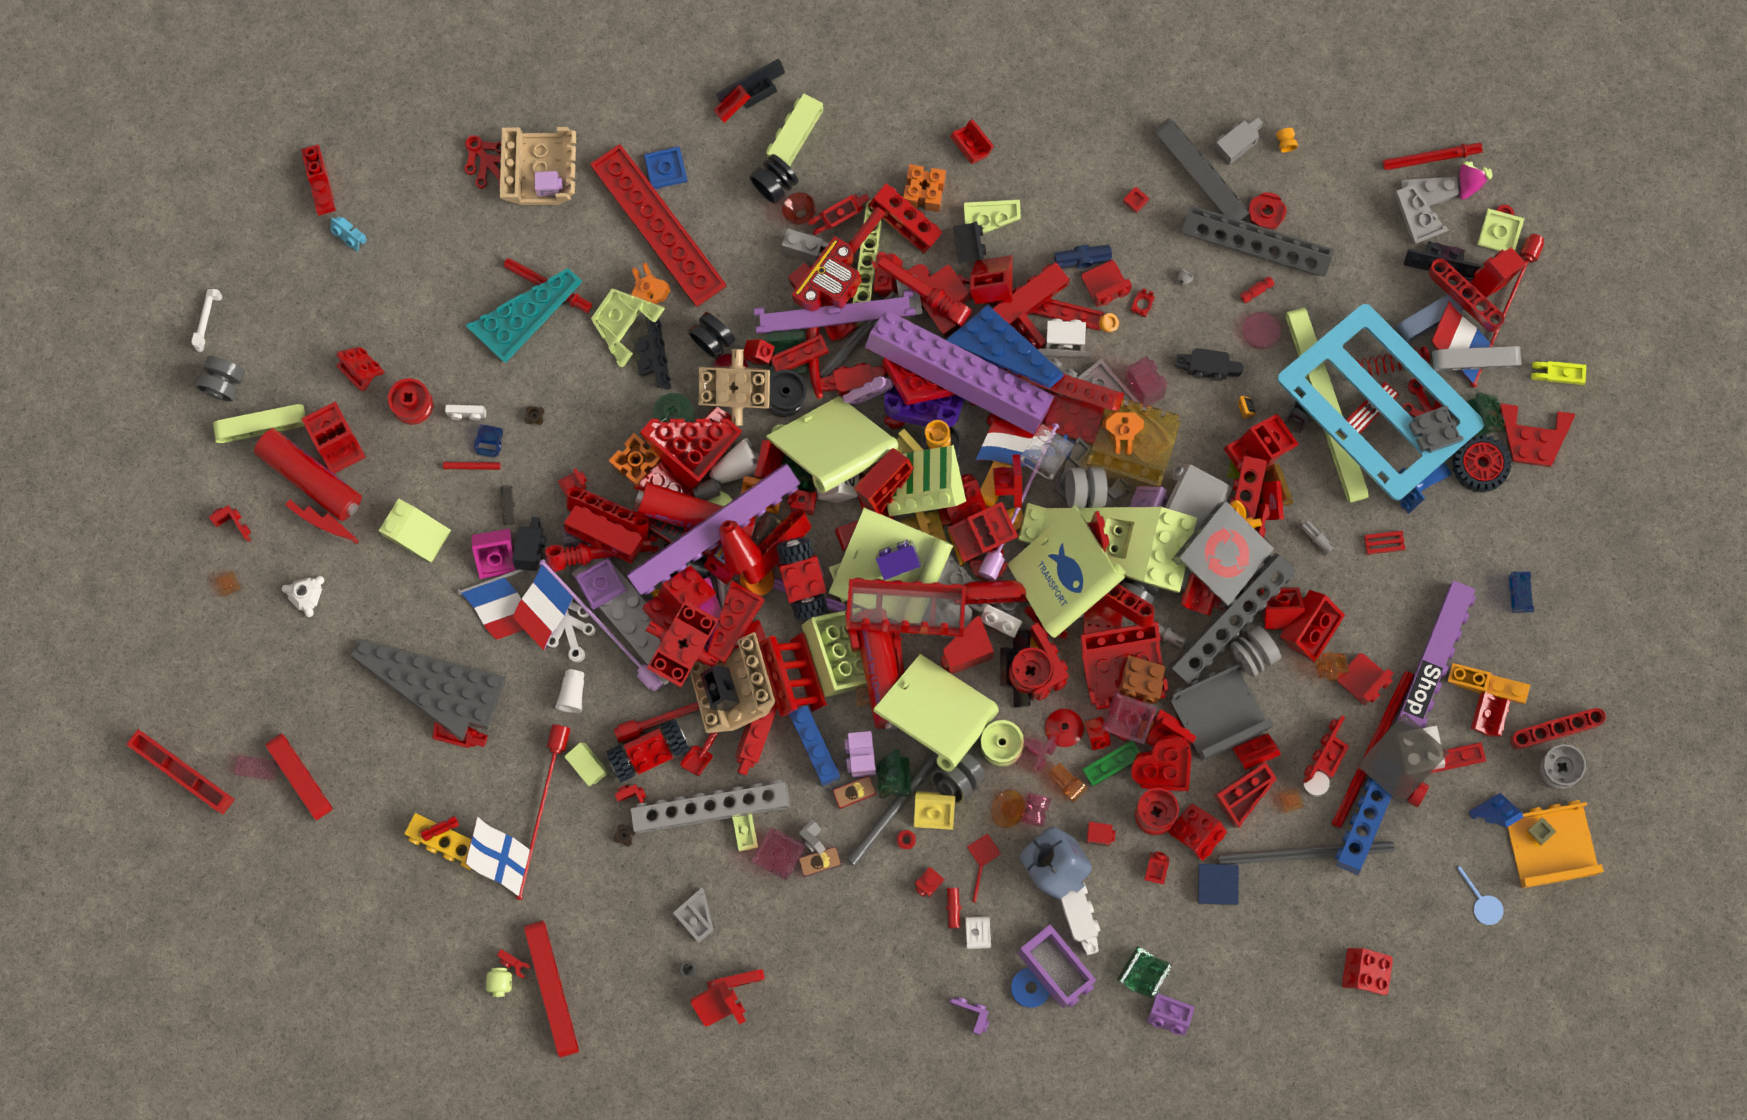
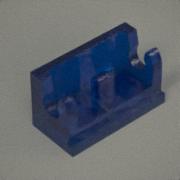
M1512 571L1508 576L1512 613H1533L1531 572Z

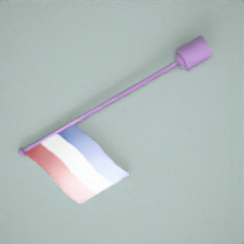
M994 420L975 461L989 460L1012 465V455L1020 454L1021 466L1035 467L1022 494L1023 503L1056 429H1059V425L1057 423L1052 424V426L1039 425L1035 434H1032L1007 420ZM1020 508L1015 509L1014 514L1011 518L1012 524L1014 523ZM1004 544L998 546L997 551L987 552L978 572L981 577L990 581H996L1005 561L1002 557L1003 554L1000 553Z

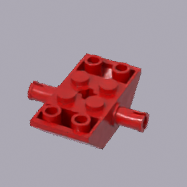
M685 600L669 628L665 629L651 620L645 632L659 638L661 643L646 669L681 688L695 662L700 661L709 667L716 665L719 658L704 651L705 648L703 647L719 619ZM684 641L687 648L683 647V649H680V644L677 642Z

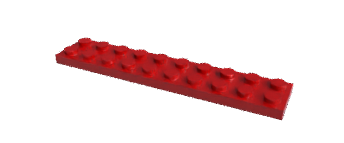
M621 144L590 164L591 168L696 308L727 287L724 280Z

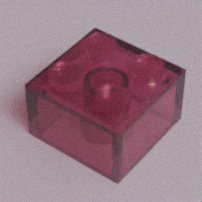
M1147 356L1128 366L1125 375L1127 383L1145 409L1162 400L1167 389L1165 378L1162 375L1159 376L1156 371L1157 366L1155 362L1149 360Z
M1115 692L1102 729L1144 744L1157 707Z

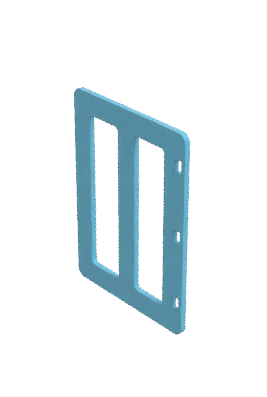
M1368 304L1359 306L1280 372L1277 378L1278 383L1393 500L1397 501L1405 497L1459 450L1485 424L1483 418ZM1361 329H1367L1443 407L1448 406V412L1459 422L1456 428L1464 440L1432 453H1428V451L1422 452L1416 441L1421 436L1414 437L1409 427V423L1413 422V418L1343 348V345ZM1328 360L1421 454V458L1405 472L1399 474L1306 380L1305 377L1323 361ZM1296 388H1299L1305 395L1303 398L1294 391ZM1338 430L1347 437L1344 441L1336 434ZM1379 473H1382L1388 479L1386 484L1377 476Z

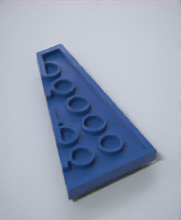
M989 305L985 306L946 340L1003 369L1007 368L1013 373L1023 375L1049 389L1064 377L1062 371Z

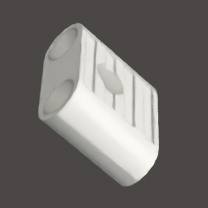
M989 916L966 917L967 949L991 948Z

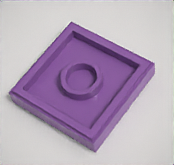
M609 558L575 576L593 610L627 591Z

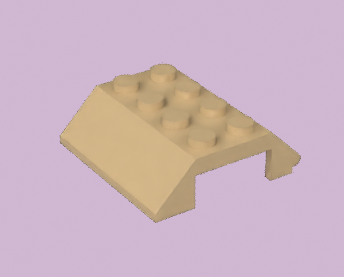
M557 127L558 133H522L521 128H502L500 199L519 205H559L571 200V196L575 194V182L571 180L575 179V164L573 162L576 159V147L572 145L576 144V131L570 130L569 127ZM557 171L559 178L563 179V189H560V193H556V196H537L535 191V172Z

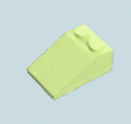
M398 498L379 532L385 538L432 563L451 530Z

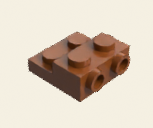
M1128 655L1119 693L1124 694L1127 698L1140 699L1147 704H1156L1161 696L1165 666Z

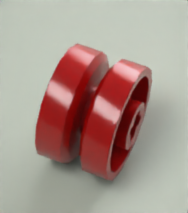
M401 379L391 387L388 394V405L396 418L404 424H420L427 420L432 413L434 406L433 398L426 386L417 379Z

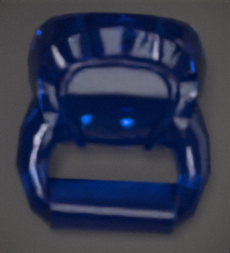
M483 424L479 425L474 442V449L477 455L493 458L498 456L502 446V428ZM480 443L496 445V450L480 448L478 446Z

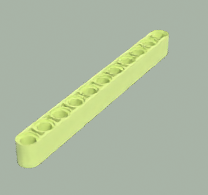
M1305 307L1286 312V320L1299 357L1317 342ZM1323 361L1306 376V380L1342 416ZM1324 430L1347 501L1352 503L1368 498V490L1360 466ZM1337 431L1336 434L1344 441L1345 437Z

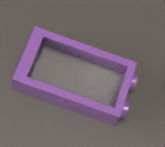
M1051 925L1046 927L1017 952L1019 957L1062 1009L1067 1005L1071 1008L1079 1001L1077 997L1080 994L1087 995L1094 989L1092 984L1096 979Z

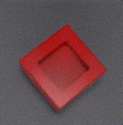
M1136 186L1123 199V203L1136 214L1149 201V197Z

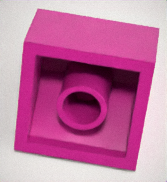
M510 528L472 535V550L480 579L499 576L517 570L514 568L512 561L514 543Z

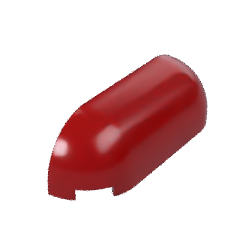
M1016 580L976 581L962 584V586H966L965 605L1029 602L1025 596V587ZM953 600V604L960 605V600Z

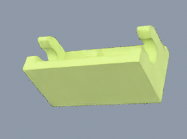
M580 742L564 756L588 786L595 785L610 773L586 743Z

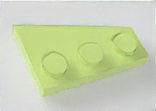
M1020 200L964 203L965 224L978 221V225H982L983 234L1016 222L1021 219Z

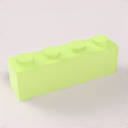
M803 93L802 97L796 100L793 112L787 115L784 127L777 131L775 142L768 146L767 156L775 154L790 166L822 114L823 103Z

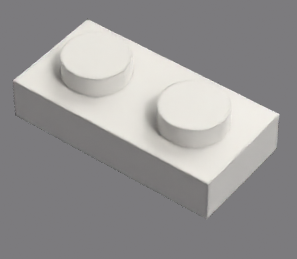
M446 405L445 412L452 420L469 418L473 421H479L481 418H486L484 406Z

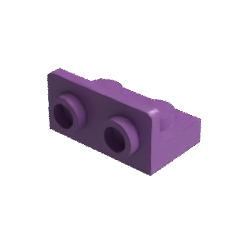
M1157 993L1147 1022L1157 1028L1169 1030L1173 1034L1185 1036L1195 1007Z

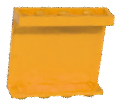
M1580 800L1568 802V806L1562 807L1561 804L1550 805L1549 809L1542 810L1541 807L1529 810L1530 813L1523 814L1524 818L1507 827L1522 888L1599 875L1604 872L1602 864H1597L1584 811L1587 802L1580 803ZM1543 817L1556 832L1540 846L1527 830Z

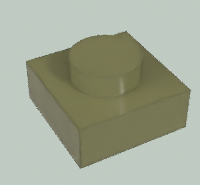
M1543 817L1527 830L1540 846L1556 832Z

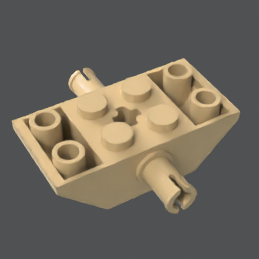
M731 349L732 366L699 367V405L727 406L731 408V422L736 426L743 425V408H769L770 370L745 368L743 366L744 349Z

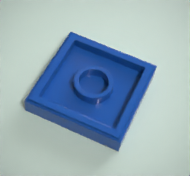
M679 146L643 154L650 184L654 189L688 182Z

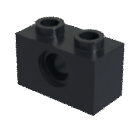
M713 665L700 674L711 709L726 712L740 703L729 668Z

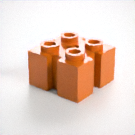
M909 164L907 185H905L903 198L907 199L916 209H918V205H924L925 210L940 212L946 170L931 168V172L924 171L923 166Z
M633 433L624 443L626 449L623 452L618 450L610 458L609 463L622 476L625 475L628 481L635 486L662 459L651 447L648 450L646 443Z

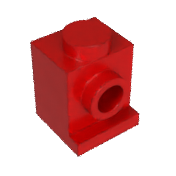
M796 490L793 494H790L788 505H791V512L803 509L806 515L813 516L817 493ZM798 499H805V501L801 503Z

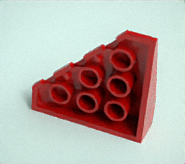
M651 419L640 431V435L674 475L691 490L742 433V430L729 419H721L720 422H710V419H695V422H685L684 419H670L669 422H659V419Z

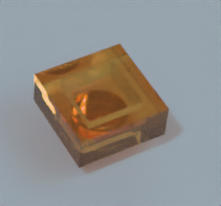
M234 571L215 579L224 597L242 589Z
M1298 788L1279 794L1285 813L1304 808Z

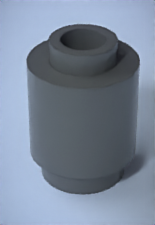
M714 478L699 483L693 488L695 497L706 501L720 496V491L723 490L720 481H715Z

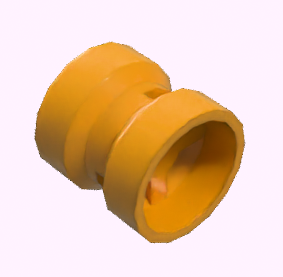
M1284 128L1276 132V138L1280 141L1279 148L1283 153L1298 148L1297 140L1294 139L1295 132L1293 128Z

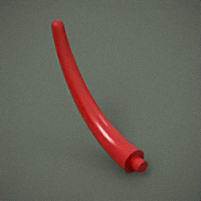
M820 327L807 328L806 341L819 336ZM818 357L809 361L808 367L815 396L817 399H821L823 392Z

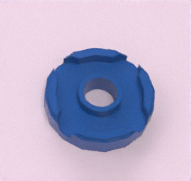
M1029 968L1019 971L1013 978L1011 984L1012 995L1021 1006L1027 1008L1038 1007L1048 999L1050 993ZM1028 982L1036 984L1037 990L1034 993H1028L1025 990V985Z

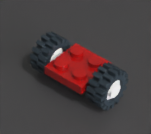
M797 537L796 539L791 538L779 543L776 547L780 563H782L779 565L787 599L791 603L795 619L805 620L806 618L811 619V617L815 618L817 615H823V613L828 611L825 595L823 594L826 593L817 555H813L810 538Z
M676 719L661 725L667 739L663 738L660 729H657L625 744L624 748L628 754L627 757L621 745L606 751L610 764L620 783L635 776L630 766L631 763L637 774L640 775L673 759L668 748L669 744L675 756L690 750Z

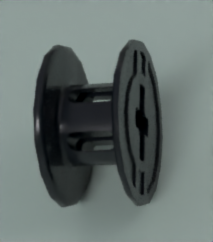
M1296 401L1284 424L1287 423L1289 418L1303 424L1299 430V433H1301L1310 415Z

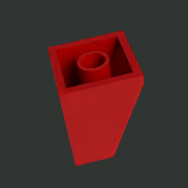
M980 616L975 617L964 628L963 637L956 636L943 649L941 664L943 669L948 670L950 674H955L993 659L994 651Z

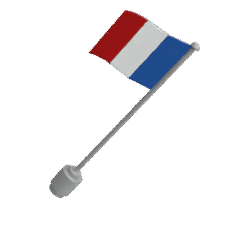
M517 569L473 586L457 590V594L463 595L474 607L485 628L497 640L525 631L513 618L521 597L505 578L526 570Z

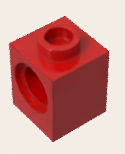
M762 339L747 340L743 351V358L755 365L769 364L774 346Z

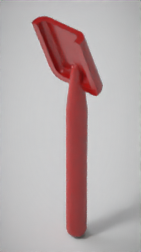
M720 732L710 733L702 748L696 745L693 746L681 761L680 766L694 775L700 776L713 758V755L707 751Z

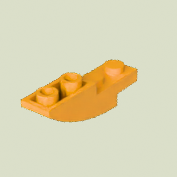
M1455 663L1452 664L1448 678L1449 683L1478 694L1487 692L1500 699L1507 698L1512 702L1524 705L1530 690V684L1494 676L1490 672Z

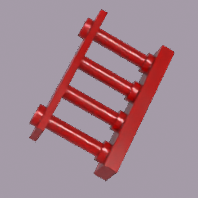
M800 633L790 639L789 643L778 644L776 636H769L759 642L780 716H786L798 709L797 706L810 704L812 712L827 705L805 633ZM793 650L796 660L783 662L780 651ZM799 668L802 679L789 680L786 669ZM804 686L807 697L794 698L792 688Z

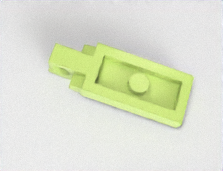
M752 814L732 817L739 852L757 849L758 843Z

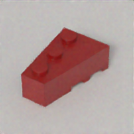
M892 448L853 489L866 509L884 516L882 513L888 503L891 504L894 498L892 496L898 487L900 489L903 487L914 467L906 456Z
M1263 762L1213 796L1234 828H1240L1244 820L1254 810V807L1277 778L1268 764Z

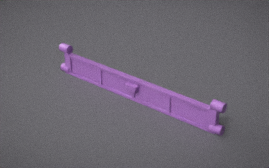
M903 290L904 297L845 304L842 309L836 306L820 307L816 311L801 309L765 314L764 307L754 308L755 316H760V326H756V333L765 334L879 320L885 310L900 317L916 315L915 308H910L909 297H914L913 290Z

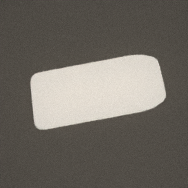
M1037 349L1043 355L1089 358L1091 355L1089 351Z

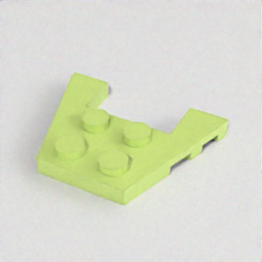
M611 289L591 319L602 338L606 340L610 352L616 357L618 365L624 367L633 353L620 343L622 337L640 312L652 322H656L665 308L622 291Z

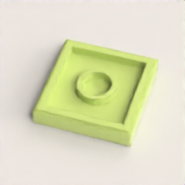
M1487 209L1477 245L1496 251L1502 249L1506 251L1510 247L1515 250L1524 218Z

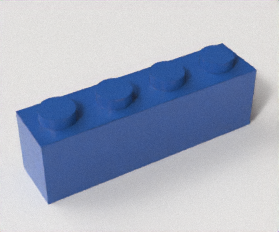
M807 705L790 713V718L822 786L840 779V774Z

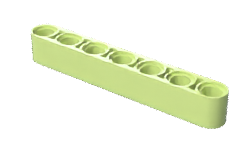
M870 201L866 205L864 223L872 214L870 212L871 208L868 206ZM882 219L877 224V229L870 233L860 247L857 271L860 272L861 279L868 278L870 281L868 283L861 282L853 298V303L869 302L872 300L875 269L872 264L865 266L863 262L874 261L876 263ZM868 243H872L875 245L872 248L865 247V245ZM864 295L867 297L865 301L858 300L860 296ZM857 322L856 325L860 327L864 322Z

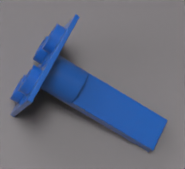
M1445 462L1405 497L1399 500L1402 508L1408 514L1425 500L1421 491L1452 475ZM1403 467L1398 473L1402 474L1403 472H1405V467Z

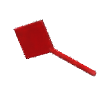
M988 833L967 846L979 865L972 900L974 903L977 900L983 866L1001 855V852Z

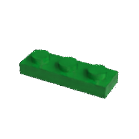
M1132 740L1082 769L1091 786L1094 787L1131 765L1135 756L1140 751Z

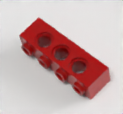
M887 183L868 204L872 210H875L876 207L881 208L885 212L883 219L923 254L943 233L936 224L928 220L921 211L914 208L907 199H904Z

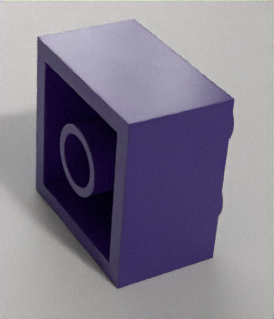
M903 540L897 543L895 548L890 549V546L879 550L876 555V561L884 580L921 567V561L913 541Z

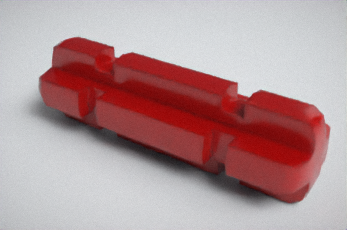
M1267 276L1262 280L1263 282L1260 281L1250 287L1248 292L1244 291L1240 294L1241 300L1244 303H1248L1252 300V297L1254 299L1265 292L1266 288L1270 289L1274 286L1273 279Z
M452 816L447 819L448 821H441L430 826V829L422 830L421 836L423 840L427 841L432 836L436 837L449 831V828L458 827L459 822L457 818Z

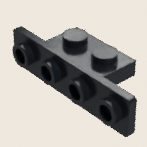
M776 59L717 92L716 96L719 103L739 84L751 97L743 104L745 109L778 92L772 81L785 74L781 60Z
M1429 241L1426 246V252L1408 249L1404 260L1405 266L1429 271L1434 260L1444 259L1466 280L1470 281L1475 278L1473 274L1482 267L1479 264L1465 262L1464 249ZM1439 267L1434 268L1437 272H1443Z
M646 317L648 334L634 340L639 375L646 376L655 372L657 387L669 390L671 389V379L668 373V360L665 355V342L661 331L662 325L659 319L656 322H652Z
M1030 630L1018 631L1013 638V648H1000V686L1013 689L1014 708L1031 705V693L1026 694L1018 691L1009 679V668L1014 657L1021 650L1030 648Z

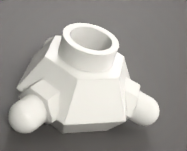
M318 576L315 579L309 577L293 581L290 585H283L282 591L287 593L288 599L298 610L304 611L307 617H312L314 614L313 608L317 606L322 591L320 587L324 583V578Z

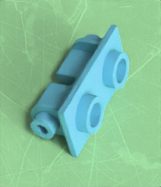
M344 217L331 218L330 230L332 233L341 238L348 247L358 252L359 244L363 245L367 241L366 235L357 228L350 231L353 225Z

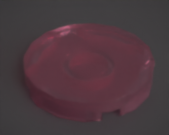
M1257 312L1250 315L1243 326V336L1246 342L1254 348L1267 349L1272 347L1278 341L1281 334V326L1278 319L1267 312Z

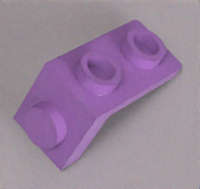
M961 997L951 998L950 1004L979 1014L973 1033L981 1036L982 1032L986 1033L990 1022L986 1020L989 1013L985 1010L986 1007L977 1003L974 1006L966 1004L967 1000Z

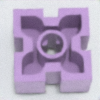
M871 731L848 733V739H844L846 754H850V758L846 759L848 774L852 773L853 778L876 776Z

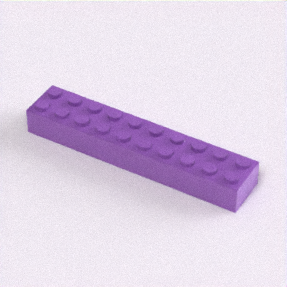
M885 310L870 332L865 348L1032 434H1035L1054 399L1052 394L888 310Z

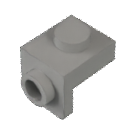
M811 820L803 827L799 834L806 841L804 845L811 852L815 850L821 855L826 849L815 837L821 831V828L814 820Z

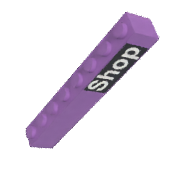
M1454 580L1450 584L1395 724L1409 730L1425 728L1428 718H1425L1427 711L1431 712L1435 703L1432 698L1434 693L1438 694L1442 685L1439 682L1440 678L1445 676L1449 667L1446 665L1448 658L1452 659L1456 649L1453 647L1454 642L1459 641L1462 634L1460 627L1462 623H1466L1469 617L1467 609L1469 606H1473L1476 596L1473 595L1475 592L1474 588Z

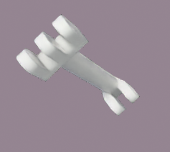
M208 289L198 330L197 333L193 334L192 344L197 352L204 350V334L212 301H220L222 299V295L217 289Z

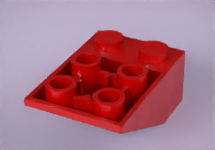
M1012 255L975 261L970 275V291L975 304L1012 299Z

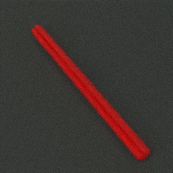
M1409 671L1404 672L1332 821L1333 826L1337 828L1343 826L1414 678L1413 673Z

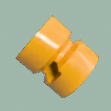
M934 420L928 423L925 428V436L929 449L950 446L951 437L948 425L941 420Z

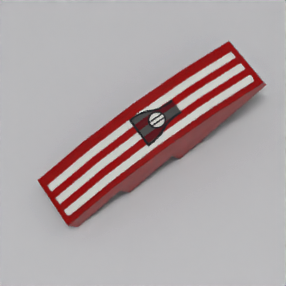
M1384 382L1381 385L1393 399L1399 395L1388 383ZM1366 399L1346 421L1360 434L1381 413Z
M291 499L285 504L300 519L319 531L350 543L357 544L359 542L355 536L329 513L322 518L310 506L303 511Z

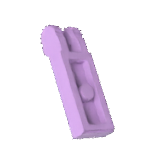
M876 377L873 382L865 383L861 388L850 390V393L843 395V400L845 403L858 405L889 391V389L891 390L894 383L890 378Z

